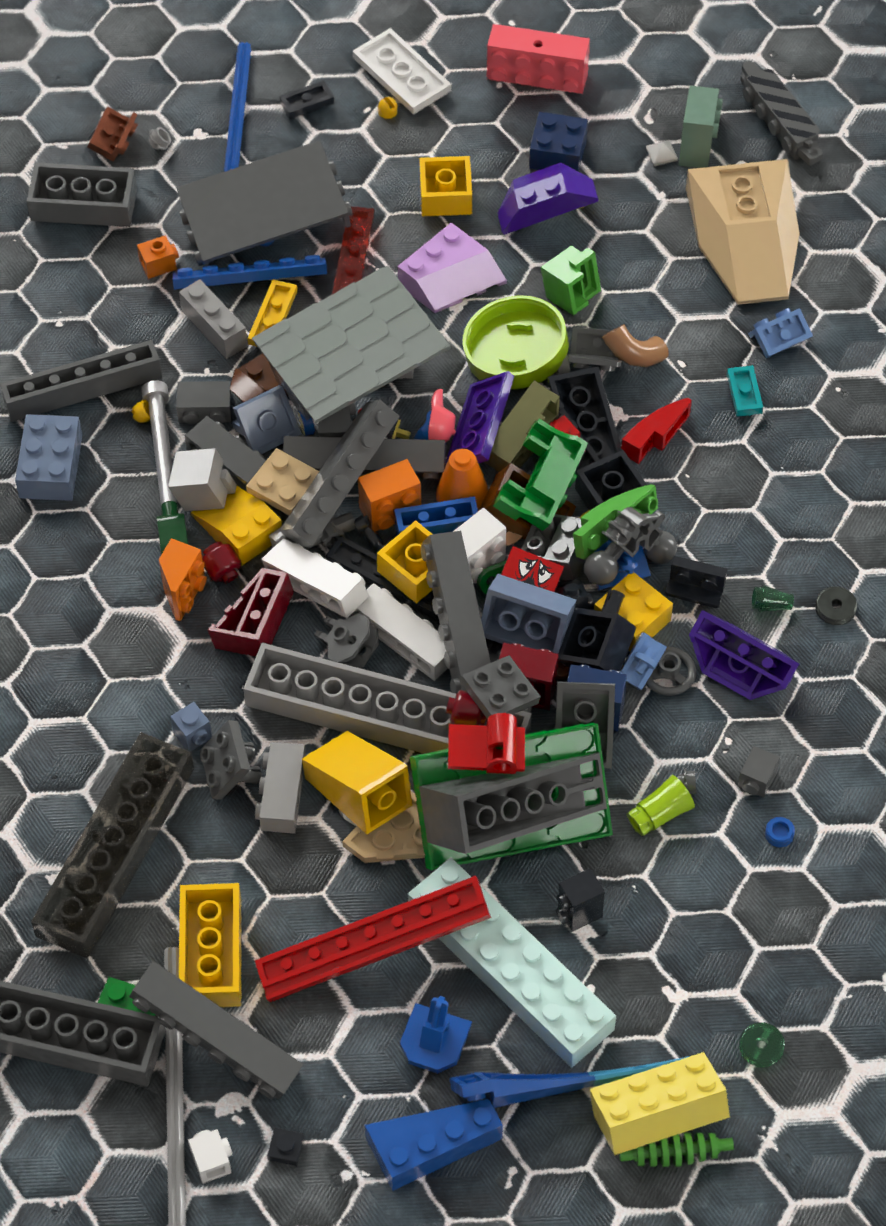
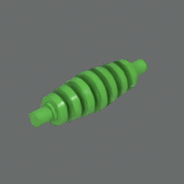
M683 1132V1143H680L679 1134L671 1136V1144H668L667 1138L659 1140V1145H655V1142L647 1144V1146H641L620 1153L619 1158L620 1161L634 1160V1162H637V1166H644V1159L649 1160L650 1166H657V1158H661L662 1167H669V1157L673 1156L674 1166L680 1167L682 1166V1155H685L686 1164L689 1165L694 1163V1154H697L699 1162L706 1161V1153L710 1154L711 1159L718 1158L720 1151L734 1150L732 1138L719 1139L716 1138L715 1133H708V1140H704L703 1133H695V1141L692 1142L691 1133Z

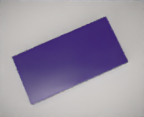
M509 371L470 384L445 467L451 453L458 449L472 451L478 463L489 460L514 380V375Z

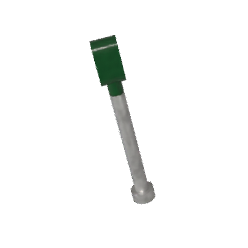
M150 381L145 383L141 390L143 400H147L149 404L162 516H157L162 555L171 538L188 544L184 513H178L177 499L168 488L172 471L165 404L169 400L168 386L162 381Z

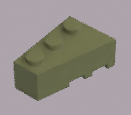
M533 381L498 428L489 460L484 463L498 472L510 463L520 468L534 454V452L523 446L531 426L539 418L547 424L559 418L560 396L538 382Z

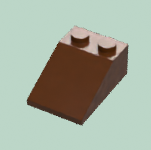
M510 463L496 474L479 510L485 508L506 527V533L509 531L521 535L522 539H526L532 526L530 522L522 517L515 521L493 507L502 486L509 479L525 489L531 477ZM566 500L562 507L557 509L555 514L572 517L576 506Z

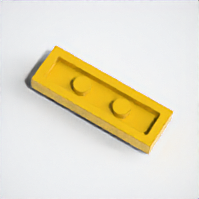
M272 280L247 338L248 345L257 347L252 337L287 318L297 294V285Z

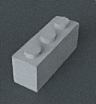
M201 279L179 291L182 312L226 359L248 347L246 327Z
M270 742L269 752H264L263 769H266V776L261 777L259 782V794H263L262 803L257 802L255 809V819L260 820L261 831L293 834L296 832L304 776L302 758L306 756L304 744Z

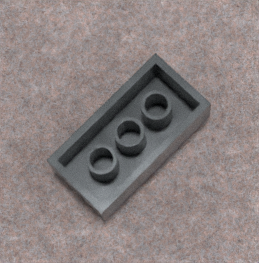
M34 163L27 197L30 221L130 227L137 193L135 169Z

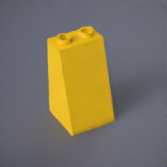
M349 731L333 738L330 742L302 758L305 779L366 834H369L413 806L408 766Z

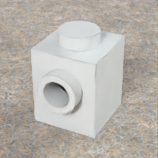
M218 1129L214 1131H201L188 1140L202 1184L232 1173L228 1159L232 1155V1151L227 1138L221 1139Z

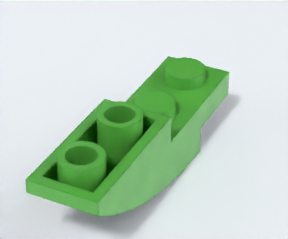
M650 484L624 492L601 503L581 517L582 527L573 533L576 557L585 560L609 540L601 532L607 531L610 520L617 518V511L622 512L627 507H632L641 514H652L658 509L656 486Z

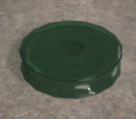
M756 1022L749 1025L742 1032L739 1048L743 1058L748 1063L757 1067H769L781 1059L785 1042L781 1031L774 1025L766 1022ZM764 1041L767 1047L759 1048L756 1043Z

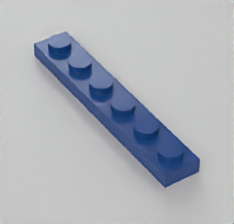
M319 255L306 256L305 260L282 258L276 263H269L268 260L255 261L254 265L246 266L243 263H232L226 268L209 265L203 267V270L193 271L192 268H181L176 273H172L174 289H183L199 279L206 286L321 275L327 274V265L325 258H320Z

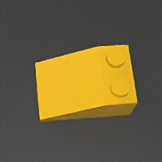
M236 486L234 494H227L224 509L191 511V516L216 542L228 543L233 547L242 562V566L272 546L269 535L282 527L281 519L265 502Z

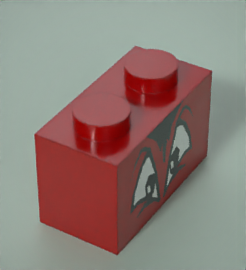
M513 546L501 575L554 592L564 566Z

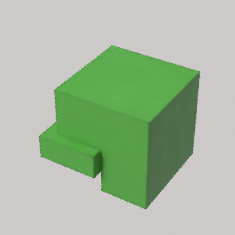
M570 246L541 266L546 298L572 315L588 306V300L601 291L595 252L589 248L581 252Z

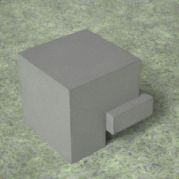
M216 448L176 451L168 488L184 511L224 509L227 494L235 493L237 484L228 470L222 469L224 460Z

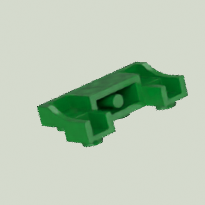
M539 418L531 426L523 442L524 447L540 456L525 489L509 479L502 486L493 507L515 521L522 517L540 530H545L551 524L557 509H560L567 499L568 495L565 492L576 480L577 474L574 472L588 443L578 436L557 430Z

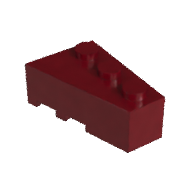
M261 568L240 592L242 596L233 606L229 605L224 610L225 615L220 621L208 628V633L215 649L257 656L261 643L272 645L294 593L287 572Z

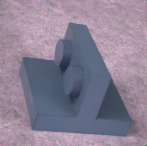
M280 385L233 408L237 420L232 422L233 427L237 433L245 437L248 447L253 451L257 450L263 454L283 444L284 436L301 435L284 388Z

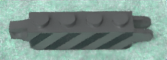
M745 61L742 64V71L744 73H742L740 80L744 86L743 96L755 108L758 117L763 119L768 125L771 134L779 139L784 151L789 152L794 160L802 158L809 166L822 161L823 153L818 146L820 132L818 126L774 70L764 69L761 71L756 63Z

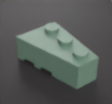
M690 85L683 121L678 166L694 168L709 166L712 139L717 138L723 102V99L718 98V88Z

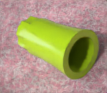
M671 775L653 793L637 803L636 807L627 813V817L634 830L643 836L651 830H656L673 818L694 809L695 804L684 784L676 776Z

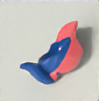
M437 389L432 396V410L427 413L424 425L416 432L413 438L415 440H445L446 443L456 433V416L443 405V389Z

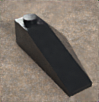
M598 367L549 376L547 378L550 391L560 396V413L568 418L579 430L580 438L588 443L585 450L593 462L622 450Z

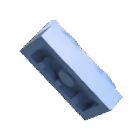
M787 308L775 315L776 319L769 322L768 318H765L753 325L755 329L748 333L750 338L756 337L765 358L813 336L800 308L792 312Z

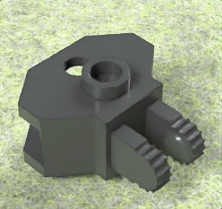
M360 613L345 620L339 618L338 621L326 616L323 622L331 628V631L327 635L317 630L314 636L319 641L328 645V659L345 665L364 668L379 645L378 628L371 625L368 617ZM366 648V652L362 655H359L362 652V649Z

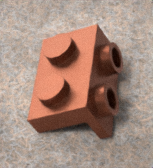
M107 106L87 148L111 161H114L118 154L123 156L129 145L126 138L127 136L132 137L138 126L134 122L138 114L133 112L130 118Z

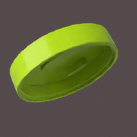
M509 296L485 305L472 316L463 333L465 357L469 369L475 377L481 381L509 371L514 375L511 389L530 387L533 381L540 383L546 380L560 368L569 348L566 325L561 313L549 302L532 296Z

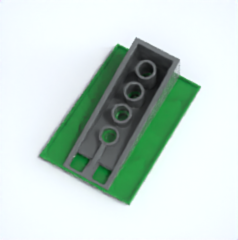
M579 724L550 731L526 734L525 772H516V774L486 773V770L448 769V749L410 757L426 869L436 870L449 858H452L458 865L613 835L598 724ZM494 747L496 749L503 750V747Z

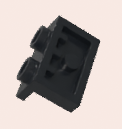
M674 556L671 563L666 596L719 608L728 569Z

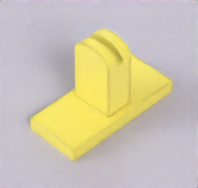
M398 419L392 439L396 437L409 439L410 432L399 429L401 420Z

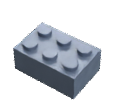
M26 414L15 477L19 498L73 501L82 442L79 417Z
M497 574L488 588L481 617L485 638L502 644L503 642L509 644L519 643L528 648L547 649L558 654L574 612L576 599Z

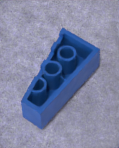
M486 1099L365 1125V1135L392 1191L503 1139V1124L490 1100Z

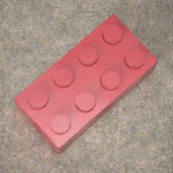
M493 24L487 45V79L583 94L588 74L590 39Z

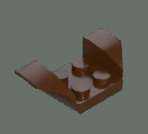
M263 353L240 368H235L230 391L243 403L279 385L274 377L269 361Z

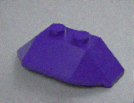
M558 163L513 179L497 214L502 233L505 235L598 202L599 199L593 179L562 163Z
M704 610L701 611L689 633L701 672L749 700L787 689L800 665L780 650Z

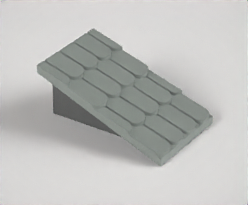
M389 266L378 269L356 283H351L324 300L312 304L292 317L285 318L252 337L254 343L269 361L278 384L284 388L285 393L306 420L312 418L315 423L320 422L451 349L444 336L438 331Z

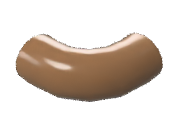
M625 324L602 336V339L612 353L631 366L649 367L662 362L669 354L666 343L660 337L653 336L646 341H639L629 333Z

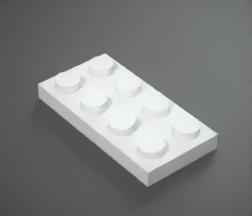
M391 28L352 51L353 58L412 114L417 113L452 91L451 83Z

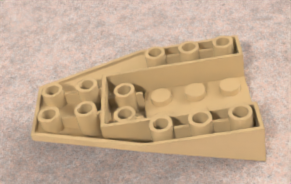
M788 160L688 169L686 192L699 248L736 303L739 305L789 299L799 239V228Z

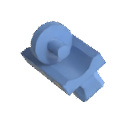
M642 632L623 663L620 672L627 674L626 682L638 690H642L667 647L651 638L645 632Z

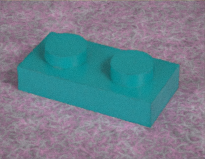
M753 365L727 368V379L736 417L763 414V404Z

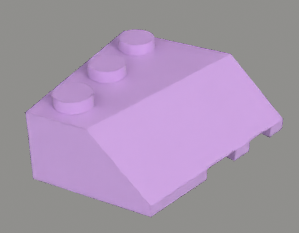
M453 223L447 225L398 265V279L415 299L434 313L461 303L463 298L472 294L480 295L485 293L486 289L497 284L499 287L507 283L506 278L490 252Z

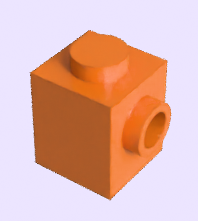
M166 235L137 244L139 261L148 279L177 270L175 259L179 258L178 251L174 243H169Z

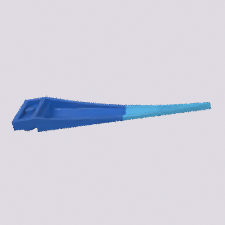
M684 1058L592 1072L562 1074L476 1072L449 1079L451 1090L463 1098L467 1097V1101L480 1100L486 1097V1099L490 1100L493 1107L496 1108L610 1083Z

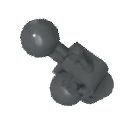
M627 507L622 512L617 511V518L610 520L607 531L601 532L611 541L610 545L605 551L593 552L584 563V573L591 583L600 586L611 583L618 574V558L623 552L634 557L639 550V545L643 547L644 554L649 561L660 565L671 561L677 552L676 539L671 533L658 529L665 519V514L660 511H656L654 514H641L632 507Z

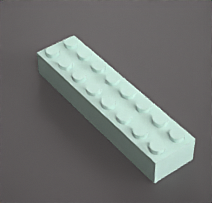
M449 858L408 893V901L463 881L471 876L452 858ZM481 887L492 918L442 936L439 939L560 1058L573 1068L615 1030L616 1015Z

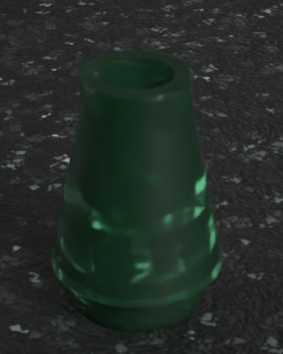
M765 585L754 587L751 600L753 609H758V612L792 610L794 603L793 594Z

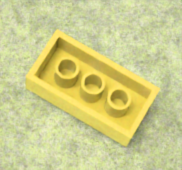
M704 1052L590 1089L594 1117L614 1155L730 1117L726 1089Z

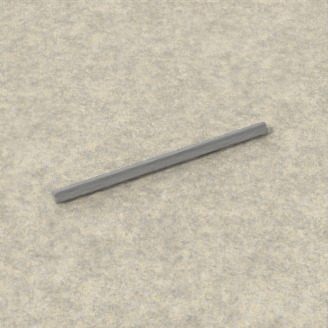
M167 947L164 950V968L179 978V948ZM165 1027L169 1226H186L182 1033L175 1028L170 1030Z

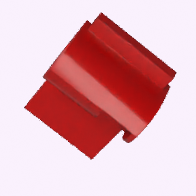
M496 713L489 716L487 726L449 724L448 769L486 770V773L498 774L525 772V727H517L516 717L508 713ZM494 747H503V750H499Z

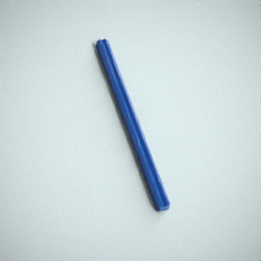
M240 42L237 47L224 172L239 167L251 45L248 42Z

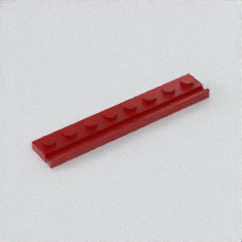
M473 876L254 961L266 993V999L269 1002H273L492 917L479 880L476 876Z

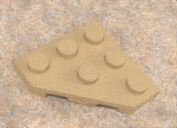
M411 792L413 806L369 834L364 833L356 826L342 841L343 847L364 863L424 858L425 853L423 851L415 794Z

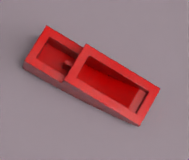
M685 398L668 404L636 424L622 439L621 448L628 458L639 464L652 447L662 451L690 416L692 400Z

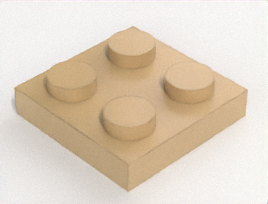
M276 448L246 485V492L290 515L319 471Z

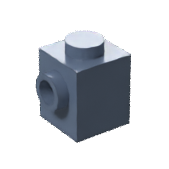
M195 702L170 716L173 733L188 752H191L212 738L210 721Z

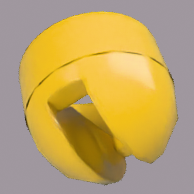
M384 97V99L379 101L378 114L380 117L391 119L397 115L398 108L395 99Z
M142 400L133 406L132 414L135 421L140 423L150 421L147 400Z

